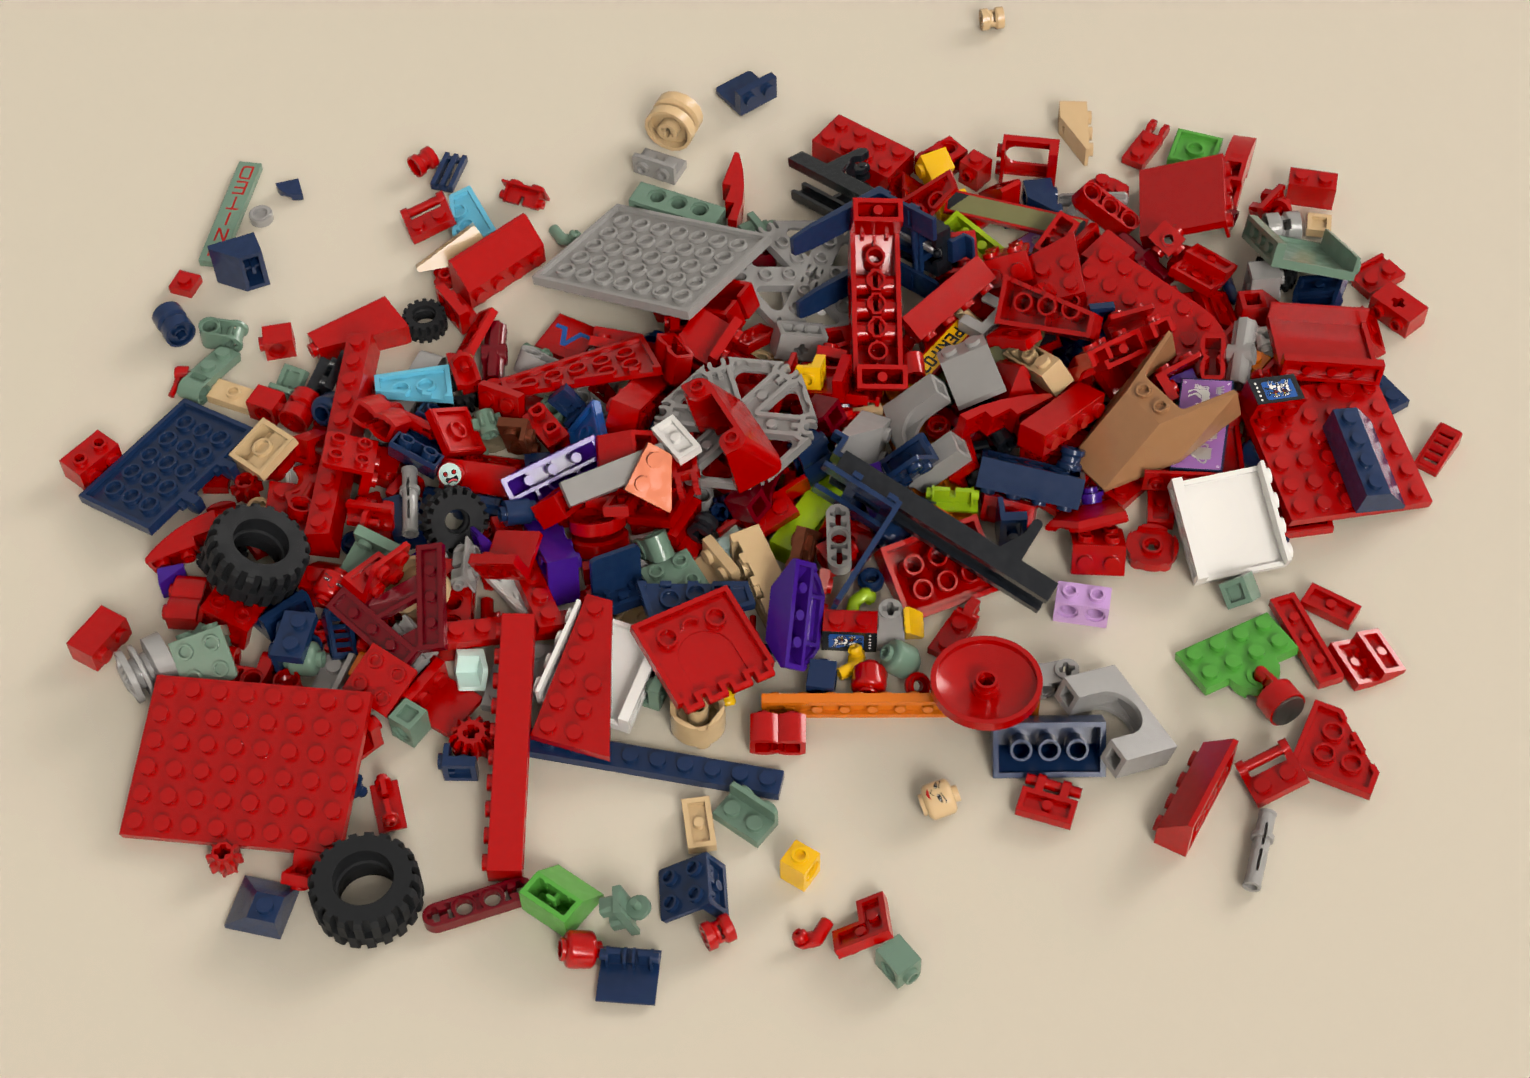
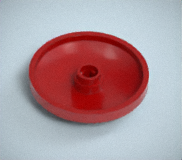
M973 636L954 642L938 655L931 669L930 690L936 706L950 720L975 730H1002L1021 723L1035 711L1042 696L1043 676L1036 659L1017 643L996 636Z

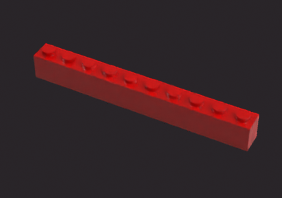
M372 333L347 335L326 434L328 431L363 437L364 428L354 423L349 413L355 400L372 394L374 375H376L380 350ZM321 454L304 533L308 538L307 542L313 553L339 552L347 515L345 502L347 499H350L355 474L323 467L321 465Z
M502 613L501 623H496V640H500V648H495L494 664H499L498 673H493V689H497V698L492 697L491 714H496L495 723H490V740H494V748H489L488 765H493L492 774H487V791H491V800H486L485 818H490L489 827H484L483 842L488 844V854H482V871H487L488 881L503 882L515 877L524 876L536 640L535 614Z

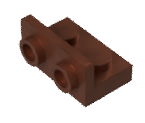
M498 417L497 428L508 453L515 455L541 453V444L537 442L535 429H532L529 419Z

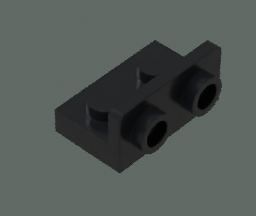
M341 350L338 358L332 356L331 360L321 357L306 387L313 389L320 396L326 392L333 391L338 381L344 351Z

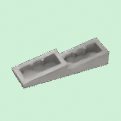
M662 442L655 445L664 450ZM642 450L560 482L559 486L568 507L582 504L625 487Z

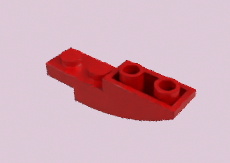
M1233 135L1224 156L1225 161L1231 164L1232 176H1229L1228 179H1231L1233 193H1229V195L1232 197L1233 209L1235 210L1238 208L1244 181L1248 176L1257 138Z
M213 509L175 529L145 558L146 564L157 573L158 568L196 561L197 554L201 553L199 549L204 545L209 529L218 513Z

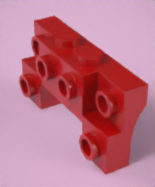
M1159 314L1144 319L1145 325L1130 331H1127L1124 327L1112 332L1113 338L1109 340L1102 337L1082 347L1083 353L1075 356L1076 360L1074 363L1076 366L1067 369L1074 379L1072 383L1080 382L1091 375L1111 369L1148 352V349L1155 347L1168 330L1170 332L1176 330L1170 315L1161 318Z

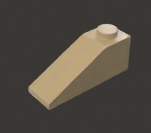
M472 222L416 264V268L419 272L449 267L448 260L484 237Z

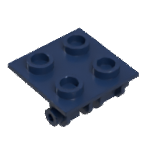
M608 945L600 948L599 960H601L595 1001L655 1006L662 950L637 949L636 947L620 948Z

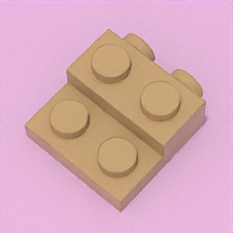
M262 418L229 453V456L240 468L265 481L299 442L281 428Z

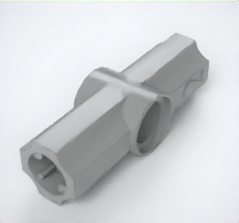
M1239 317L1237 321H1234L1232 341L1226 348V361L1228 364L1226 380H1234L1235 391L1243 389L1246 381L1250 379L1251 367L1256 364L1257 360L1255 345L1257 322L1249 317Z

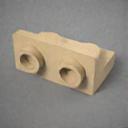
M711 534L703 538L702 556L696 558L695 562L709 584H712L713 581H741L739 567Z

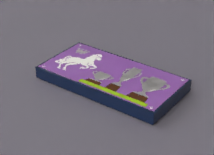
M1182 378L1178 407L1185 409L1234 390V380ZM1229 424L1184 460L1169 466V470L1223 473Z

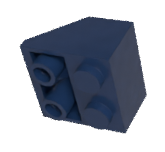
M254 232L207 246L218 283L247 292L270 285L263 254Z

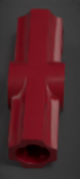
M1122 232L1118 235V237L1135 249L1134 261L1169 285L1174 282V278L1168 275L1169 270L1159 262V257L1151 250V247L1144 248L1129 233Z
M499 320L493 321L485 335L484 344L481 345L482 381H487L490 378H503L505 366L508 365L507 325Z

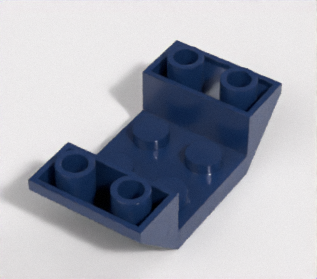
M423 402L416 410L415 415L427 420L425 412L430 408L440 407L434 403ZM408 429L407 434L398 431L388 445V455L405 465L417 467L418 472L433 480L437 476L444 455L436 438L431 440L422 434Z

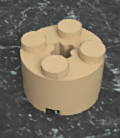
M703 698L705 707L688 715L685 714L682 708L677 710L670 699L671 731L680 742L688 746L697 747L698 749H706L722 736L726 728L725 702L723 699L708 705Z

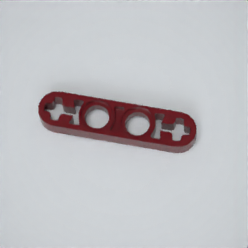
M522 876L432 903L422 913L424 926L431 933H441L520 908L522 906L517 889L523 888L529 879ZM506 891H508V896L510 898V900L506 901L504 893ZM490 895H498L501 898L500 902L495 906L485 904L486 898ZM462 904H470L473 907L472 911L466 915L457 913V908ZM451 909L453 918H449L447 910ZM438 914L440 921L434 922L433 915Z

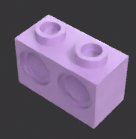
M1058 581L1053 621L1100 628L1107 627L1112 588Z

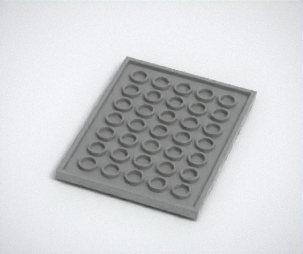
M616 204L532 276L534 285L673 316L683 320H690L772 244V239L769 234Z

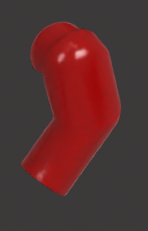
M822 917L813 931L806 932L805 929H796L792 934L794 945L802 950L821 946L834 924L829 919Z

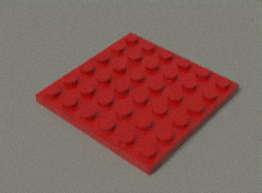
M1331 382L1301 385L1300 388L1305 400L1297 414L1289 417H1271L1266 420H1250L1240 399V393H1238L1241 416L1260 461L1264 460L1266 468L1269 467L1271 470L1272 483L1270 484L1273 491L1278 495L1279 505L1288 527L1426 508L1433 502L1379 385ZM1357 407L1371 420L1404 501V509L1355 513L1322 428L1333 409Z

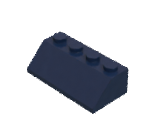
M1357 407L1333 409L1322 428L1355 513L1404 509V501L1371 420Z
M983 448L975 487L980 488V492L994 495L995 491L1005 493V497L1012 500H1020L1021 497L1031 499L1032 504L1038 506H1046V503L1057 505L1056 509L1064 512H1072V509H1079L1086 481L1084 471H1070L1060 468L1055 464Z
M1102 715L1029 716L1013 727L990 731L993 778H1026L1027 773L1037 776L1040 773L1047 775L1048 778L1106 777V765L1100 758L1106 748V721Z

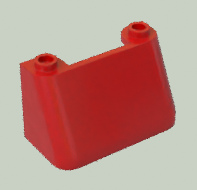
M696 378L681 385L698 431L702 433L705 431L704 429L709 428L714 430L717 436L722 434L719 438V444L725 454L733 477V484L739 494L779 473L782 467L779 454L743 401L705 378Z

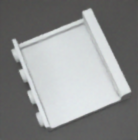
M1261 460L1257 466L1184 481L1182 477L1171 479L1167 488L1194 586L1229 579L1250 571L1254 574L1287 567L1292 561L1293 548L1291 543L1286 541V523L1284 518L1279 516V498L1277 493L1272 491L1270 484L1272 483V473L1269 467L1266 468L1264 460Z
M579 599L576 600L573 608L570 607L565 616L566 624L564 629L557 632L554 641L555 648L552 653H548L544 662L545 670L542 676H538L535 680L533 692H535L538 704L542 705L582 607L581 600ZM613 618L611 728L630 734L647 695L645 693L647 682L650 677L654 678L655 672L630 632L632 624Z

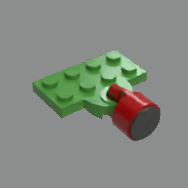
M1267 612L1175 653V661L1205 696L1228 685L1236 694L1244 698L1247 695L1255 696L1257 698V707L1273 725L1278 726L1290 723L1299 716L1304 708L1305 697L1290 680L1280 679L1279 662L1297 655L1299 647Z

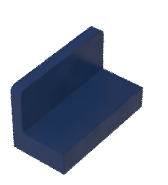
M997 497L995 536L997 545L1001 546L1024 533L1027 529L1028 518L1027 511L1005 512L1003 497Z

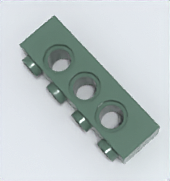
M640 182L629 198V206L726 226L725 207L655 185Z

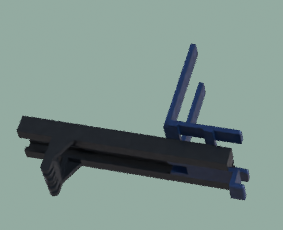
M838 429L834 430L830 440L838 445L833 451L830 461L835 463L836 466L825 460L821 470L831 476L829 483L843 491V494L840 497L817 482L814 484L812 492L833 505L841 504L847 507L850 511V516L868 526L877 534L841 588L830 609H837L891 522L1033 612L1037 613L1043 602L1045 604L1048 602L1059 583L1022 561L1043 526L1041 520H1033L1022 535L998 546L846 450L845 453H842L841 451L846 445L849 436ZM854 498L878 514L875 518L871 517L852 505V499Z

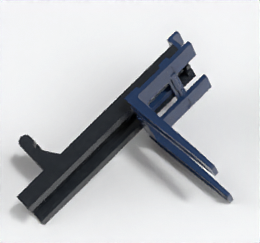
M858 148L829 163H825L803 151L788 158L789 167L839 192L831 196L806 182L801 183L802 190L797 191L794 189L791 191L793 200L823 215V217L790 237L791 253L796 256L812 250L849 231L853 197L897 198L881 186L873 188L869 183H865L866 180L870 179V165L863 162L869 157L867 148ZM903 201L904 222L900 231V257L912 263V267L900 261L901 286L926 298L939 287V282L925 275L924 270L939 277L952 270V263L964 257L972 260L975 257V239L966 233H962L952 239L949 226L936 220V217L920 210V206ZM848 269L815 287L796 301L797 317L805 318L847 297Z

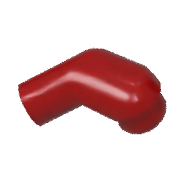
M484 597L481 599L480 618L502 616L500 611L494 612L493 598Z

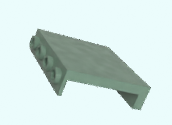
M1248 214L1242 238L1271 267L1354 281L1355 275L1359 273L1361 258L1329 229H1325L1321 243L1277 235L1258 216Z

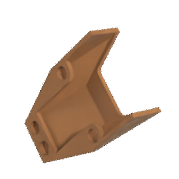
M1169 330L1115 393L1105 407L1102 416L1096 420L1078 446V448L1086 451L1085 457L1081 458V470L1104 492L1143 477L1145 470H1161L1181 462L1241 415L1238 392L1235 390L1182 409L1148 379L1158 368L1176 356L1173 335Z

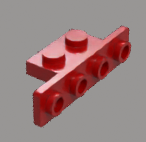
M805 474L792 478L787 482L786 486L773 492L772 507L758 523L765 537L800 516L792 500L811 489ZM733 518L724 521L716 531L719 537H722L734 525L745 529L754 524Z

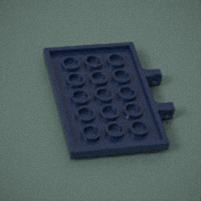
M184 398L78 496L82 503L152 536L179 509L184 511L188 508L193 513L201 514L206 509V506L197 492L214 476L219 477L223 474L227 479L235 481V478L241 472H239L237 464L229 456V453L253 427Z

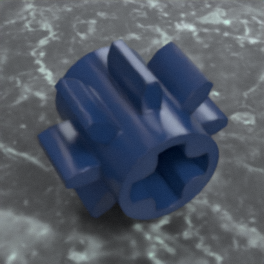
M730 492L713 498L715 504L709 510L718 522L723 523L728 519H733L723 501Z

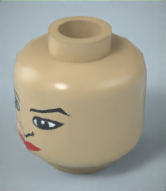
M939 779L921 787V794L917 795L924 816L929 815L933 820L955 814L958 809L956 802L962 801L956 784L950 786L946 779Z

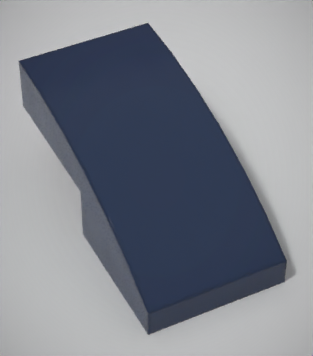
M567 383L549 395L547 400L550 405L565 417L563 424L568 429L587 407L585 402Z

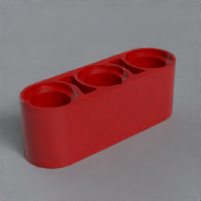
M1094 182L1085 183L1072 195L1073 206L1105 231L1109 229L1118 236L1122 232L1130 234L1139 226V217L1133 210Z

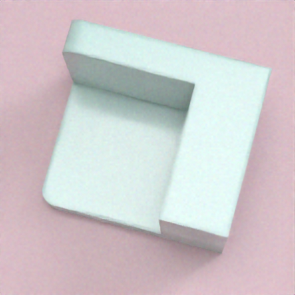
M483 648L456 649L454 674L459 691H485L488 665Z

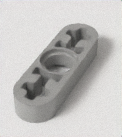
M834 504L826 511L828 569L835 575H844L852 568L850 511L841 504ZM836 515H841V526H836ZM836 535H843L846 537V540L843 543L837 544L832 541V538ZM837 553H842V564H837Z

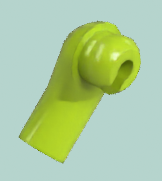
M861 588L849 597L846 610H859L864 602L867 605H871L876 600V593L871 591V588Z

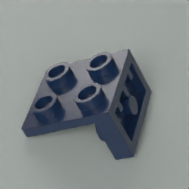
M701 853L659 870L661 921L664 923L702 909L715 918L725 912L729 916L726 865L709 853Z

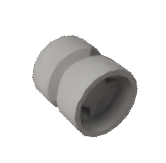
M1286 211L1281 216L1278 212L1264 213L1261 220L1277 235L1301 239L1302 219L1299 211Z

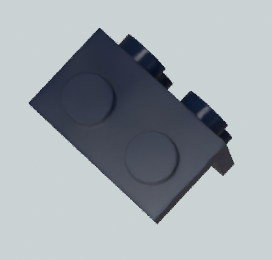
M747 71L716 87V94L742 116L777 97V77L770 72L759 78L752 71Z
M919 433L880 460V463L888 477L907 487L913 482V477L918 474L923 475L932 470V464L938 461L939 457L926 435Z
M636 543L590 559L591 595L612 600L613 616L642 606L636 583L637 581L644 580L641 575L640 547Z
M284 611L282 620H279L276 626L274 642L270 643L268 648V657L273 663L275 674L280 670L286 669L283 662L304 664L319 620L316 613Z

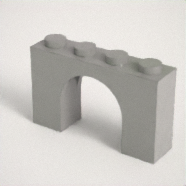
M931 373L882 406L885 416L891 418L889 427L892 429L891 441L896 449L919 434L922 425L928 418L951 403L945 383ZM949 431L931 444L939 460L932 464L933 469L929 472L913 477V482L909 485L910 488H915L924 494L927 487L936 486L972 461L966 441L952 431Z
M1115 665L1066 676L1054 694L1069 716L1090 710H1103L1114 714L1127 725L1131 734L1110 739L1100 756L1115 778L1166 765L1177 748L1175 742Z

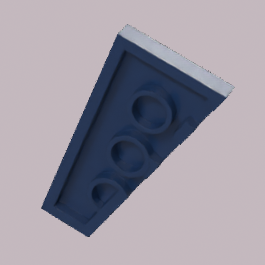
M637 581L636 583L646 618L724 585L729 587L743 611L753 610L756 606L748 581H713L712 584H700L698 581H687V584H671V581H660V583Z

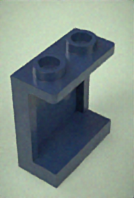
M303 589L298 592L295 590L291 597L283 599L281 603L276 605L270 603L261 617L258 618L254 627L273 642L276 637L277 623L279 620H282L285 610L316 613L308 593Z

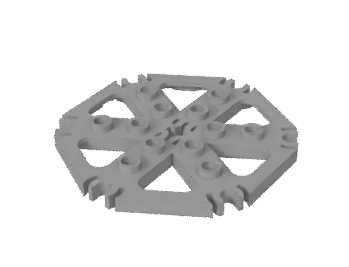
M816 220L773 221V223L769 222L767 224V231H764L762 227H759L758 231H754L771 235L772 244L766 250L782 267H757L750 263L735 279L752 282L760 303L756 312L771 328L774 329L776 320L806 322L807 317L802 319L797 317L796 301L815 287L848 269V266L832 265L841 246L849 244V231L845 236L843 233L812 249L809 257L805 253L796 256L791 253L790 237L787 235V232L790 230H801ZM815 273V276H814L815 279H814L813 281H811V283H810V285H809V284H808V282H809L808 279H809L810 277H812L813 274ZM757 292L791 293L784 307L781 310H774ZM847 297L823 309L836 322L835 325H824V328L849 325Z
M728 357L729 365L726 364L724 358H720L721 366L717 368L712 367L711 362H708V372H706L703 364L681 385L696 378L709 380L743 401L769 440L791 442L792 447L780 457L782 467L779 473L812 444L811 440H814L813 432L807 430L817 429L818 420L802 374H799L797 369L789 374L791 372L790 365L788 363L784 364V361ZM755 373L768 375L741 399L735 380L738 374ZM680 385L661 401L662 405H659L658 409L660 414L664 416H655L656 422H654V425H657L673 414L688 432L700 433L694 424L688 405L682 404L686 399ZM791 393L798 396L803 409V414L801 415L768 412L781 399ZM704 429L703 434L696 439L703 451L697 455L701 487L737 490L732 478L709 477L702 474L703 470L723 453L719 444V438L722 434L717 436L714 430ZM777 473V474L774 475L773 477L767 479V480H768V483H769L771 480H773L779 473ZM692 480L684 481L686 485L692 486Z

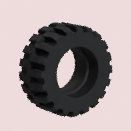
M252 503L250 506L241 504L236 505L235 509L231 507L224 510L222 514L214 519L204 542L200 559L204 574H208L207 580L212 586L215 585L217 587L216 591L222 596L226 594L230 597L229 600L235 603L237 601L243 602L244 606L252 607L253 604H258V607H267L269 603L272 605L281 603L283 599H288L297 590L309 564L310 545L306 542L308 538L304 531L299 530V524L295 520L291 521L288 518V514L283 511L279 513L274 510V507H261L260 504ZM250 546L258 548L267 553L275 563L260 564L244 557L236 547Z
M364 832L363 836H357L356 833L348 835L349 839L344 841L339 839L332 843L333 848L330 850L326 848L320 854L321 861L314 862L311 868L312 874L308 877L307 884L309 900L318 924L322 926L323 932L328 937L334 936L335 942L341 945L349 942L351 948L360 949L361 945H367L368 949L376 948L377 943L384 942L386 945L393 942V937L397 934L399 937L404 935L408 931V924L414 925L418 919L417 912L422 910L424 904L422 898L425 895L424 885L414 854L409 848H405L404 843L400 840L394 839L391 841L390 835L380 833L379 836H375L374 832ZM379 875L392 881L388 892L373 903L353 905L341 900L342 893L346 887L363 876Z

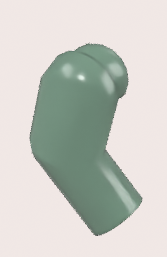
M557 224L549 228V233L559 245L568 246L581 235L578 230H571L569 234H565Z

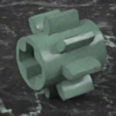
M485 408L475 413L476 418L471 419L474 431H478L484 440L496 438L500 434L497 428L498 417H501L500 412L494 414L493 409Z

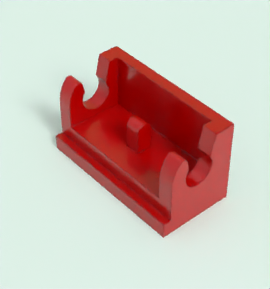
M984 494L980 513L982 521L995 523L997 497H1003L1005 512L1027 511V528L1036 518L1038 505L1024 500H1012L1000 494Z

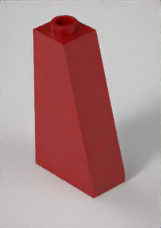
M385 296L307 333L309 344H307L308 351L313 358L317 357L319 360L321 357L331 360L332 356L338 358L341 350L344 351L348 334L372 333L380 351L412 342L409 325Z

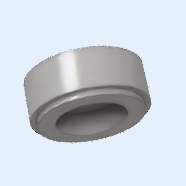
M265 205L256 206L249 212L251 224L258 228L267 227L274 220L271 208Z

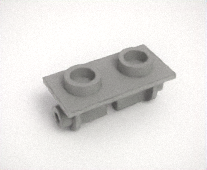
M465 536V544H458L453 550L452 566L454 569L451 572L450 582L455 591H461L463 588L469 587L473 593H476L479 574L468 564L471 553H481L478 546L474 545L468 536Z

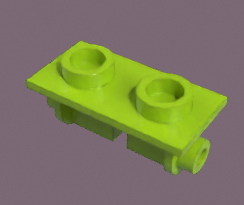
M935 485L927 487L926 498L936 502V506L946 512L978 514L979 490H974V487H956V490H950V487Z

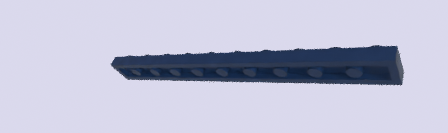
M530 738V758L730 792L729 785L735 781L741 786L749 787L756 796L779 800L784 780L783 770L610 741L609 762L534 741Z

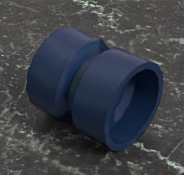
M165 302L159 305L153 312V323L170 346H184L195 336L196 329L194 324L177 302Z

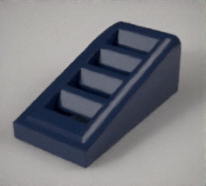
M324 608L321 619L331 660L346 659L349 653H354L357 657L355 632L344 622L343 624L333 625V621L341 620L328 608ZM344 629H345V631H346V633H335V634H334V630H344ZM335 639H348V642H335ZM350 647L351 651L337 652V648Z

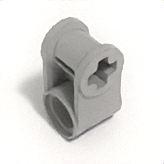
M523 345L516 360L514 371L519 373L558 361L559 359L549 356L533 346Z
M888 598L879 604L877 651H881L884 645L894 639L905 642L902 604L896 599Z
M1062 659L1038 663L1043 676L1040 700L1054 696L1064 677L1079 673L1077 662L1072 659Z

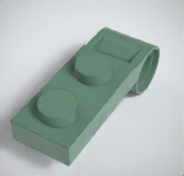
M219 345L181 379L177 388L178 396L204 405L208 401L206 395L211 390V387L219 378L221 379L241 361V353Z

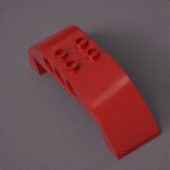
M853 197L848 244L849 351L852 354L853 369L852 380L856 390L905 391L908 389V365H903L900 231L904 222L903 198Z

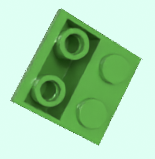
M560 865L537 871L519 891L522 909L563 937L568 930H576L599 904V898L604 897V894Z

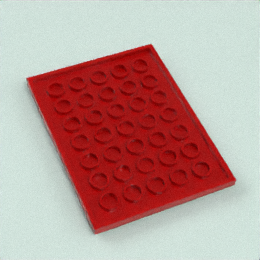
M157 675L119 835L123 838L210 846L227 840L231 845L237 843L239 848L286 853H294L296 848L321 853L326 848L330 850L333 848L332 843L339 839L341 841L346 840L374 695L372 692Z

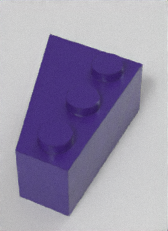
M537 520L532 521L531 524H524V531H540L543 534L536 555V561L556 605L576 602L580 598L579 568L582 567L580 553L575 552L572 540L570 538L567 539L564 527L562 525L559 526L557 523L544 530Z

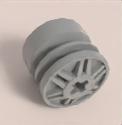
M158 632L140 639L143 652L139 654L131 645L126 646L130 656L129 659H126L120 649L113 652L117 671L126 689L136 698L139 704L146 701L142 691L143 688L146 687L152 697L153 683H155L157 675L179 676L175 662Z

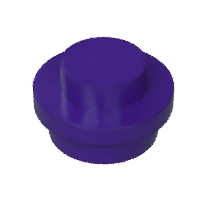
M1097 486L1084 487L1081 497L1082 505L1102 502L1104 491L1098 490Z

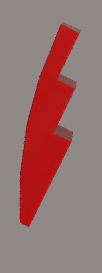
M734 152L722 183L728 226L738 228V225L742 224L745 205L744 173L739 152Z
M1050 393L1022 395L980 405L959 415L954 433L962 439L979 430L988 436L1004 427L1013 433L1019 430V425L1022 421L1051 402L1053 395Z

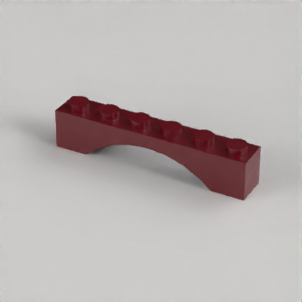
M815 393L810 399L818 420V428L815 430L817 432L822 431L826 437H829L847 419V415L838 398ZM803 409L797 415L803 414ZM775 440L772 443L779 457L788 451L787 444L790 442ZM785 469L769 483L768 480H765V484L762 486L759 483L750 490L740 494L737 490H732L723 501L733 518L754 525L758 524L772 507L774 488Z

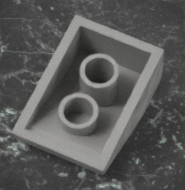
M983 334L970 336L964 342L948 345L936 353L959 411L1007 391Z
M862 410L842 431L849 436V439L841 452L845 453L847 450L868 464L882 460L888 455V452L885 451L886 443H889L892 436V429L889 428L891 418Z

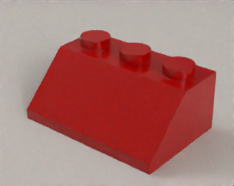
M482 454L463 456L462 459H460L461 456L446 457L441 463L442 465L447 461L454 460L463 466L465 477L459 484L460 486L470 488L475 494L494 495L503 498V500H509L500 479L524 467L525 459ZM439 481V488H444L443 484Z

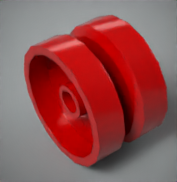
M585 506L581 507L568 517L569 531L574 535L571 540L575 552H579L582 559H591L630 545L629 531L625 528L627 518L616 520L613 517H604L603 510L585 508Z

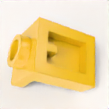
M816 354L812 363L796 365L795 370L797 369L799 374H802L807 390L822 389L826 380V355Z

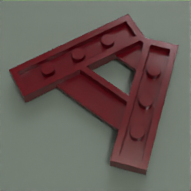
M442 542L416 545V575L382 593L378 598H373L364 604L343 586L325 607L368 645L371 646L372 643H375L410 666L421 653L448 650L445 545ZM417 603V628L401 636L385 622L388 618Z

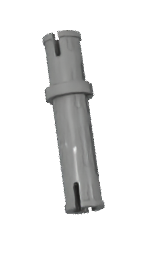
M406 465L401 468L402 485L399 488V494L402 497L403 537L412 539L419 535L418 496L420 495V487L417 485V467Z
M1268 808L1259 810L1256 829L1251 833L1250 839L1253 842L1242 885L1244 889L1250 892H1259L1262 887L1261 884L1269 847L1274 842L1273 828L1277 813Z

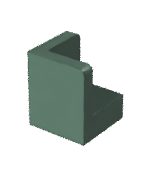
M1252 571L1229 578L1219 584L1228 610L1253 602L1261 596Z

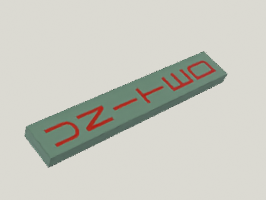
M239 161L198 259L200 266L213 267L207 246L236 237L262 173L263 167L261 163Z

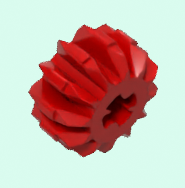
M468 715L467 721L464 722L458 719L457 727H451V736L448 741L455 756H476L477 761L478 757L481 756L486 759L488 758L489 748H494V740H490V721L484 722L481 716L472 720V717Z

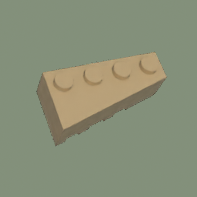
M759 524L729 534L730 558L740 569L741 581H748L756 602L755 610L766 628L771 586L782 571Z

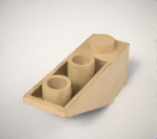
M1059 101L1058 134L1084 166H1088L1089 156L1093 157V143L1089 142L1092 141L1093 128L1088 127V125H1091L1092 111L1087 110V101Z
M1033 345L1034 347L1027 351L1008 348L1002 354L1010 362L1024 365L1030 372L1031 380L1041 389L1055 397L1074 381L1058 357L1036 345Z

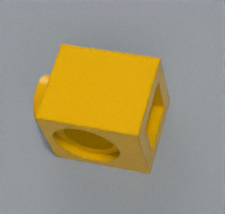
M798 840L793 842L780 860V878L805 892L820 872V853Z

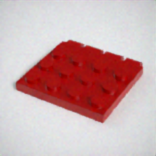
M727 585L630 626L632 636L677 710L682 708L686 715L704 708L703 698L708 705H711L729 697L727 688L730 689L732 694H735L753 686L754 683L751 677H753L756 683H760L775 676L773 669L775 661Z

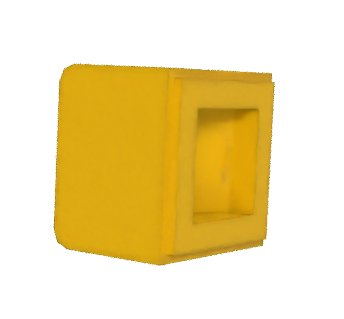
M911 607L903 609L905 639L924 638L923 613Z

